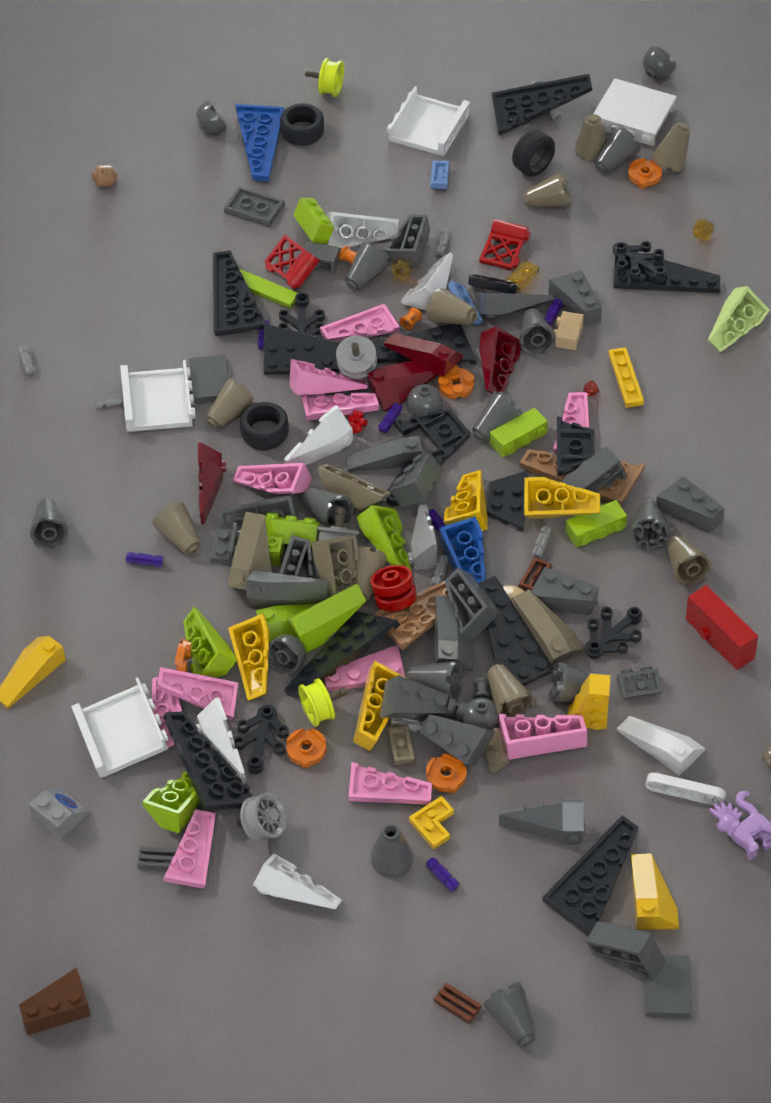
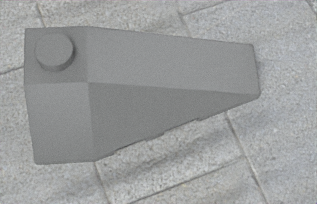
M426 501L419 504L411 541V552H408L409 564L413 563L414 571L432 569L437 564V543Z

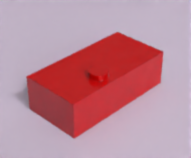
M707 585L688 596L685 620L699 633L702 639L713 646L736 670H739L755 659L758 635Z

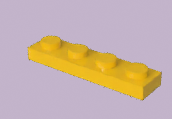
M626 347L608 350V356L625 407L644 405V399Z

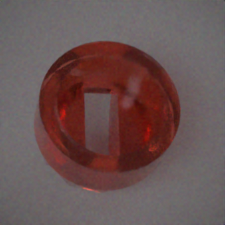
M590 380L584 385L583 391L587 392V396H594L599 393V388L594 381Z

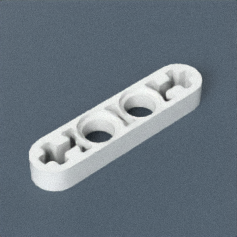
M649 773L645 783L646 788L651 791L710 805L717 804L720 806V803H724L726 792L722 788L659 773Z

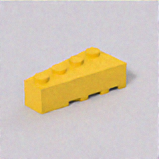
M375 660L368 671L353 739L354 743L370 752L389 719H380L385 682L400 675Z

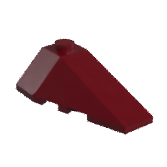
M495 326L481 332L479 345L485 388L491 394L497 391V394L499 392L504 393L508 384V377L513 373V366L518 361L521 351V344L518 338Z
M393 333L384 342V346L443 377L464 356L443 344Z
M414 361L380 367L367 373L369 388L373 393H376L377 400L385 412L390 410L394 403L400 405L404 403L405 398L408 397V394L414 387L427 384L438 374Z
M198 442L199 510L202 525L206 523L222 484L223 472H226V461H222V453L202 442Z

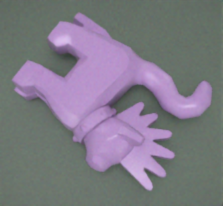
M740 791L736 795L735 802L739 808L745 810L750 815L743 822L739 821L742 812L737 813V807L732 810L731 803L726 807L721 802V808L714 804V809L710 808L709 812L719 820L716 824L717 829L727 833L735 843L744 848L750 861L757 857L756 850L759 847L754 841L757 838L763 843L762 848L765 851L771 848V822L764 815L760 814L751 803L744 801L750 793L748 791Z

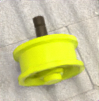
M325 58L320 72L306 70L305 76L319 79V94L330 93L333 97H338L344 80V62L340 60L332 62L329 58Z
M319 678L315 679L313 684L308 686L302 684L298 687L302 708L314 727L319 726V722L323 720H334L335 711L332 700L348 694L345 687L328 693Z

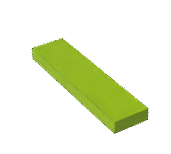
M239 269L251 293L289 309L295 304L297 292Z

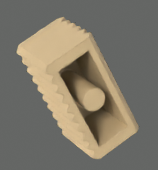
M562 311L561 317L558 316L556 327L558 329H554L556 348L577 350L584 322V314Z

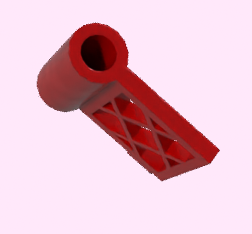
M494 219L479 262L513 271V268H517L520 262L518 256L523 244L530 240L531 231H529V227ZM494 239L499 240L501 244L493 247L491 242ZM510 244L518 245L516 249L511 251L507 247ZM504 247L506 253L498 255L496 250ZM492 252L496 256L492 259L485 258L487 254ZM510 256L512 261L509 264L503 262L501 259Z
M285 234L264 261L266 269L272 273L274 271L288 280L286 284L293 289L296 287L300 289L320 262L319 259ZM289 241V249L283 250L284 244ZM301 250L302 252L298 258H294V252ZM289 253L290 260L283 261V255ZM279 256V263L271 264L273 259ZM290 264L287 273H283V266Z

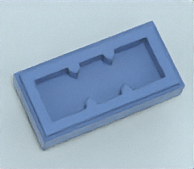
M432 160L430 189H447L449 161Z

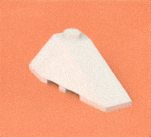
M450 252L438 259L427 271L428 274L417 281L418 285L414 289L411 288L405 294L401 303L426 311L427 303H431L432 300L430 298L431 294L438 288L446 289L453 254Z
M335 405L319 419L321 423L315 430H309L306 440L303 443L299 442L285 457L284 464L304 463L306 466L337 453L352 443V427L338 406Z
M629 716L616 729L679 776L705 751L703 746L688 736Z
M273 854L263 864L253 883V886L257 887V890L262 894L336 909L342 901L321 885L315 886L310 876L307 874L300 875L296 872L297 867L276 854Z

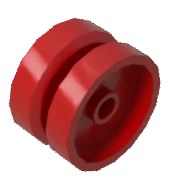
M386 566L376 571L370 578L375 603L380 610L392 612L403 610L411 606L417 599L412 571L406 566Z

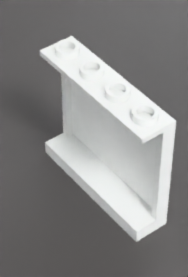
M614 78L593 114L602 118L606 133L611 134L614 128L622 127L634 135V141L654 146L655 137L670 112L673 113L676 109L677 96Z
M415 86L412 92L408 93L405 103L401 104L400 111L395 114L393 122L387 127L389 141L444 157L470 115V102L464 100L459 107L417 95V87Z
M183 360V368L128 373V365L120 366L126 432L193 426L192 419H196L195 408H191V405H194L193 394H189L192 391V381H188V378H191L190 367H186V360Z
M138 677L135 678L137 686L84 709L81 708L79 703L71 706L100 778L168 750L166 741L169 740L164 729L160 730L159 726L163 724L159 715H154L153 710L156 708L152 698L147 699L146 695L150 693L146 684H141Z

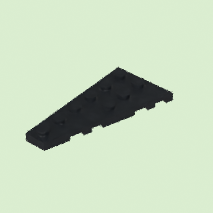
M590 74L491 92L499 136L593 91Z
M231 251L213 253L215 336L263 330L264 323L266 322Z
M615 256L613 286L615 289L720 293V275L663 259L660 261H646L656 267L663 266L667 270L666 281L656 282L653 279V273L639 264L638 268L641 271V276L638 279H632L630 277L631 259L625 257L627 269L619 271L617 269L618 258Z
M264 323V375L290 374L292 359L315 364L314 367L320 370L329 368L331 371L340 372L336 358V350L340 343Z
M448 324L405 334V336L443 344L463 354L464 356L458 364L460 362L476 364V358L460 324ZM387 339L372 342L376 349L377 363L396 361V364L403 363V361H412L384 346V342Z
M496 575L478 583L500 612L487 626L495 664L504 665L523 686L551 674L552 670H554L552 664Z
M356 611L332 638L326 642L322 649L315 654L311 661L303 667L301 672L291 680L290 684L284 689L289 696L300 698L298 691L300 685L308 686L313 684L317 678L321 680L328 675H334L337 673L336 668L342 664L346 666L370 648L369 644L373 641L386 637L385 632L392 627L393 629L400 626L398 620Z
M184 711L165 712L163 719L204 811L241 808L247 798L253 797L249 792L250 787L246 783L242 784L236 777L237 772L218 751L215 752L210 747L211 742L207 738L203 739L197 732L198 727Z
M622 815L543 896L542 901L589 936L597 921H600L639 827Z

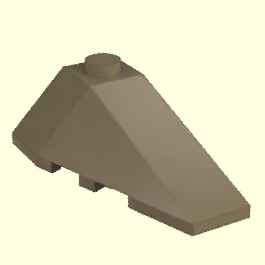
M245 512L230 569L228 587L246 590L247 578L253 571L272 573L265 515Z
M356 535L311 542L314 562L322 580H329L328 598L353 586L354 579L357 576L355 562L358 561L359 556Z
M530 590L512 597L524 622L552 665L584 650L574 631Z

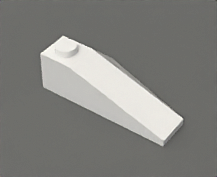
M328 212L327 217L334 225V230L327 244L339 248L344 246L353 247L361 245L363 241L371 243L390 239L398 234L399 219Z
M219 697L215 698L197 715L198 724H195L198 727L197 732L202 735L203 739L207 738L211 742L210 747L224 757L237 772L236 777L244 784L246 783L245 771L237 748L233 749L235 744L232 732L228 729L227 717Z

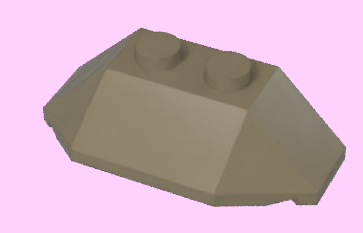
M329 464L318 467L317 471L326 491L348 496L356 510H361L391 495V492Z

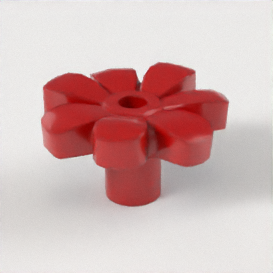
M354 410L353 414L348 417L354 434L361 432L363 427L367 426L368 422L366 419H363L364 413L362 411Z

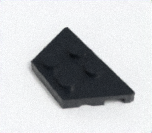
M557 416V476H562L575 471L581 463L594 456L595 441L593 429L582 427L575 422H572V424L563 421L562 417Z
M528 471L513 474L489 483L487 516L497 519L507 526L512 524L518 527L520 532L524 531V487Z

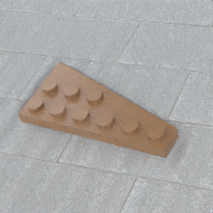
M527 450L519 463V467L557 482H562L567 475L557 476V455H552L550 452ZM621 461L628 478L624 480L619 478L612 482L613 486L610 488L605 486L599 489L600 499L606 502L617 500L619 505L622 506L644 471L645 464L631 465L627 461Z
M445 581L417 593L416 601L403 610L394 612L380 610L374 613L377 616L398 620L400 626L396 629L392 627L386 633L402 651L435 624V596H449Z

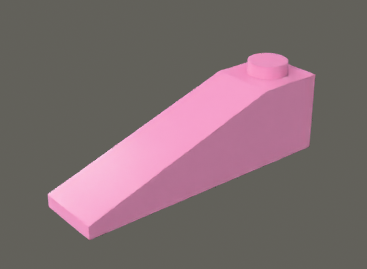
M291 360L289 385L297 395L304 396V394L314 395L367 389L368 385L364 379H350L342 373L336 375L329 368L320 370L314 367L315 364Z
M304 463L238 466L233 478L234 483L275 494L305 492L312 480V476Z

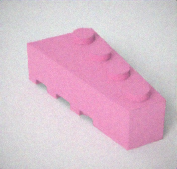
M499 714V729L502 731L509 760L587 747V729L583 716L556 715L555 718H548L545 715L524 717V714H516V717H506V714Z

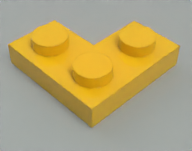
M440 796L409 816V822L434 850L450 839V834L440 823L454 815V809Z

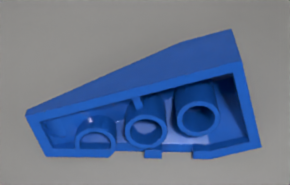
M476 517L439 528V541L454 570L458 567L470 573L477 583L486 580L483 534Z

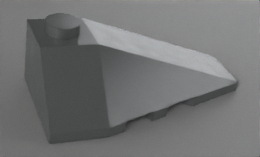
M475 292L479 314H485V318H496V315H503L553 299V295Z
M418 435L399 436L346 455L348 472L402 467L406 462L413 461L417 455L422 454L420 437Z
M295 493L218 510L223 529H233V523H238V530H241L245 512L261 515L276 513L279 514L278 517L286 518V515L297 516V520H299V509Z
M253 571L247 578L246 598L251 607L260 609L323 601L328 598L329 580Z
M436 595L434 663L457 661L462 664L463 670L474 671V649L471 640L460 634V625L458 619L455 618L454 612L456 611L454 605L450 601L449 596Z
M583 799L555 800V804L545 806L544 803H537V807L530 809L521 806L500 810L499 825L559 842L571 844L583 842Z

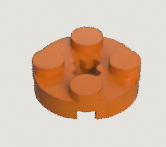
M639 158L631 162L628 169V178L638 188L645 189L647 186H653L661 181L662 168L653 159L646 161V158Z
M455 366L445 377L439 376L438 386L440 393L449 399H456V397L461 396L462 398L468 397L474 390V375L466 369Z
M180 639L174 663L177 666V671L188 673V661L186 660H190L192 654V642H189V640Z
M298 729L291 733L287 739V756L293 763L300 765L302 768H309L311 765L319 763L326 755L325 737L316 729ZM302 745L311 746L310 749L304 750Z
M442 754V757H434L428 762L426 767L427 782L432 783V788L437 791L454 794L464 785L467 778V769L463 762L452 754ZM446 770H449L450 775L444 776L441 772H446Z

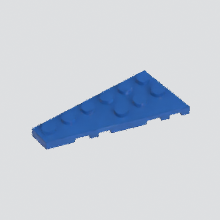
M235 104L252 180L269 181L281 130L280 117L284 107Z

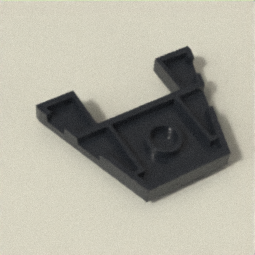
M451 409L427 413V416L424 417L412 416L409 420L401 421V419H397L394 421V426L403 436L420 428L438 449L431 454L439 466L470 438V431Z

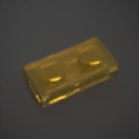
M524 260L506 280L518 283L517 292H520L539 272V266Z

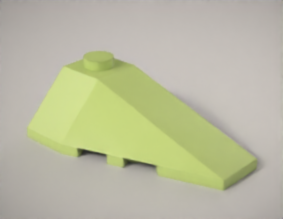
M748 286L734 288L724 303L708 341L719 352H722L739 337L747 334L750 329L761 324L770 311L769 308Z

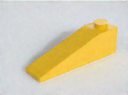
M478 470L462 476L456 488V495L450 499L451 505L446 507L444 511L445 525L476 517L482 532L487 530L488 517L482 471Z
M545 477L525 478L524 515L529 519L600 513L599 493Z
M260 614L228 628L248 701L267 694L269 629L265 615Z
M41 636L24 648L0 686V703L9 709L66 660L63 646L50 636Z
M631 854L636 930L679 929L678 908L653 855Z

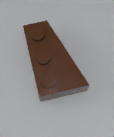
M77 967L19 1004L27 1036L91 1016Z

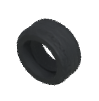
M305 103L288 107L280 117L281 134L287 142L294 145L304 146L315 143L324 133V117L322 112L317 107ZM298 122L312 123L306 127L293 126V124Z
M538 129L525 133L513 150V165L527 176L540 174L548 167L554 157L555 142L550 136Z
M259 402L249 406L244 410L240 418L241 436L246 444L256 449L267 450L281 445L289 433L288 416L285 410L272 402ZM259 421H272L278 424L275 428L267 431H259L251 427Z

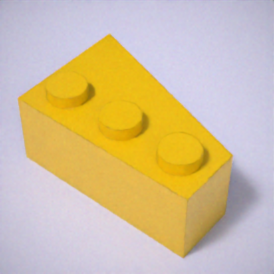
M589 674L581 686L579 694H576L572 704L568 705L567 715L583 716L586 728L606 730L610 675Z

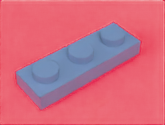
M451 280L447 285L451 293L476 309L478 316L473 324L480 326L483 319L464 285Z

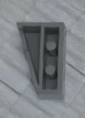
M291 535L279 574L313 578L310 540Z

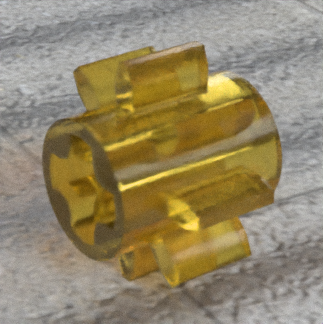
M707 219L695 221L696 225L692 228L694 237L699 238V241L711 239L710 234L714 232L713 224L707 221Z
M401 259L398 260V265L392 264L394 268L390 273H393L395 276L394 280L400 278V281L403 282L405 277L411 278L409 273L413 268L408 266L409 261L403 263Z

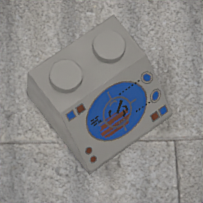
M62 789L45 790L29 803L32 818L60 840L90 814L89 810Z

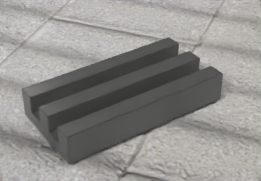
M140 847L139 861L137 863L138 869L168 870L170 863H164V861L171 862L177 849ZM144 860H151L156 862H144Z

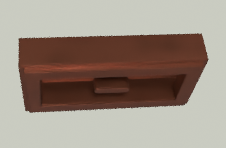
M534 557L518 587L525 589V591H532L533 585L544 566L552 569V564ZM540 564L529 584H526L536 565Z
M445 983L444 988L440 989L439 994L434 997L436 1004L468 1024L472 1022L482 1009V1004L448 983ZM444 997V998L448 999L449 1001H451L452 1003H454V1005H456L457 1007L462 1008L463 1010L467 1011L468 1013H470V1016L467 1015L466 1013L462 1012V1011L459 1010L458 1008L454 1007L453 1005H451V1004L448 1003L447 1001L443 1000L442 998Z

